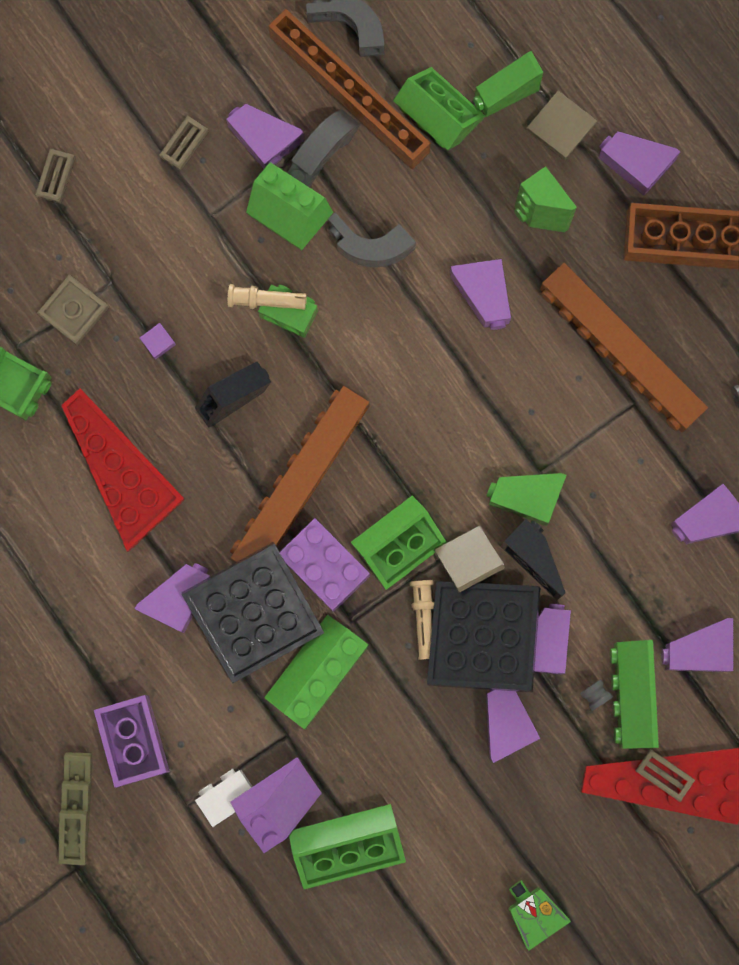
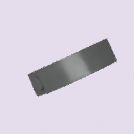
M315 0L312 3L306 4L308 23L328 21L345 23L357 35L360 57L384 55V35L381 23L372 8L362 0H331V2Z
M344 110L336 111L325 119L303 143L292 159L294 163L287 173L310 188L326 162L336 151L350 143L361 124Z
M336 212L328 218L329 233L336 241L340 239L337 243V251L355 264L365 267H385L401 261L416 249L415 240L400 224L381 238L365 239L356 235Z

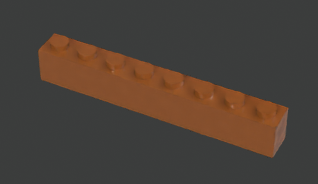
M287 9L268 26L270 38L412 170L430 153V142Z
M565 263L542 282L540 287L542 297L549 304L554 303L560 309L559 314L567 322L572 321L578 327L576 329L578 334L585 340L589 339L595 345L594 349L603 358L607 357L613 363V369L620 376L625 375L631 381L630 385L638 394L643 393L649 399L648 404L657 413L661 411L667 418V424L673 430H679L683 433L708 409Z
M345 386L340 391L337 389L334 391L328 401L331 404L326 412L321 411L314 423L317 427L312 434L308 432L300 444L303 446L302 450L298 455L295 453L292 455L286 465L289 467L288 471L284 476L279 475L272 488L275 491L270 498L266 496L258 508L261 510L260 514L256 519H250L244 529L247 533L242 541L238 539L230 550V553L233 554L231 556L232 561L236 563L272 542L278 548L370 407L369 401Z

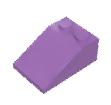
M297 757L230 803L241 823L263 853H265L289 836L321 795V791Z

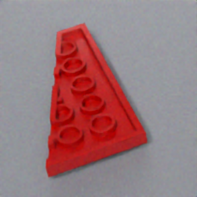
M80 388L61 406L86 458L104 502L109 509L127 552H129L185 499Z
M739 748L663 757L695 779L681 802L636 772L643 759L585 766L581 788L582 793L738 825ZM651 758L649 760L684 786L687 783L685 779L656 759ZM647 766L644 767V771L677 794L681 792L678 787Z

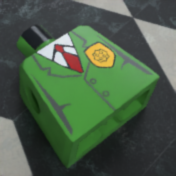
M521 880L509 888L517 902L508 909L528 951L571 922L539 887L529 892Z

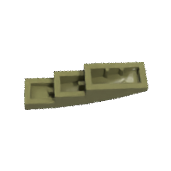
M66 752L64 755V781L62 783V802L59 813V864H86L91 802L92 753Z

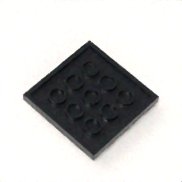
M274 542L181 592L232 683L324 633Z
M436 581L427 685L533 692L541 588L539 586L476 583L458 592L453 582Z

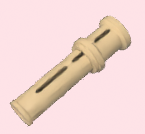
M234 284L229 285L228 307L242 305L249 306L250 309L257 308V306L306 309L307 293L259 290L256 286L242 288L235 287Z
M433 580L410 582V586L413 587L414 603L411 606L413 610H416L418 660L429 659L432 635L431 609H434L431 595Z

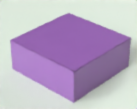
M160 323L139 337L155 360L176 345Z

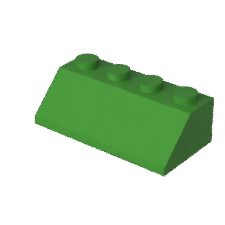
M329 615L320 624L324 633L305 643L264 697L305 730L369 647L365 641Z
M653 640L614 643V648L610 649L611 664H615V675L611 676L612 690H616L617 701H613V716L618 717V727L614 728V741L619 743V749L659 748Z
M391 804L295 829L289 834L293 858L303 889L406 862Z

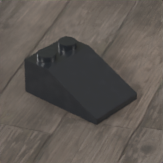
M525 519L503 542L501 548L555 600H558L566 592L546 537L542 534L544 530L534 520L529 522Z

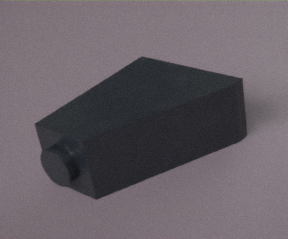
M257 361L209 386L195 406V409L208 428L264 393L271 383L269 374Z

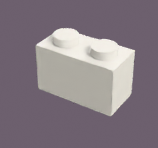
M231 769L220 777L223 782L215 787L209 784L198 792L200 797L195 801L212 827L235 813L230 802L252 788L242 770L235 772L234 769Z

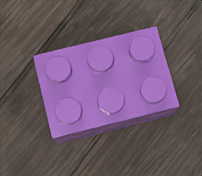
M315 518L280 552L287 566L332 612L341 606L370 577V573Z
M143 695L94 710L115 788L170 772L149 696Z

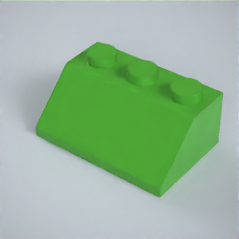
M432 67L408 78L393 100L403 113L414 119L422 130L427 131L435 138L438 145L447 150L460 144L485 117L481 111Z
M270 162L254 180L246 213L302 251L333 214V210L325 197Z
M545 166L520 184L515 203L516 209L514 211L521 222H526L529 227L566 232L570 227L577 207Z
M413 496L351 541L360 557L386 590L433 555L435 549L447 543L427 510Z

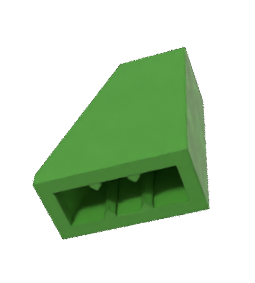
M532 51L526 53L476 87L473 100L479 111L483 110L486 117L539 91L543 71Z
M558 473L499 477L497 483L491 482L486 497L491 498L489 502L491 506L547 526L566 475Z

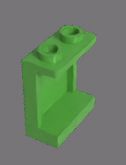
M0 347V407L26 421L29 416L32 417L39 406L37 402L41 395H45L50 389L52 377L44 370H39Z

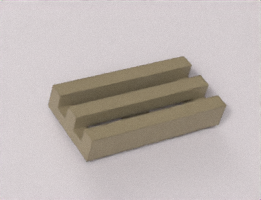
M187 115L159 154V157L181 171L209 132L208 128ZM191 124L193 127L170 157L169 153ZM199 129L200 132L197 134V136L192 141L190 146L187 148L185 153L182 155L180 160L176 161Z
M54 149L49 150L35 194L37 198H45L48 201L53 200L61 204L75 160L73 154ZM55 156H57L59 158L52 176L48 193L44 192L54 162ZM64 159H67L57 193L54 195Z
M651 749L636 769L637 773L679 802H681L695 779ZM651 757L687 781L685 786L649 761ZM647 766L678 787L681 792L677 794L644 771V767Z

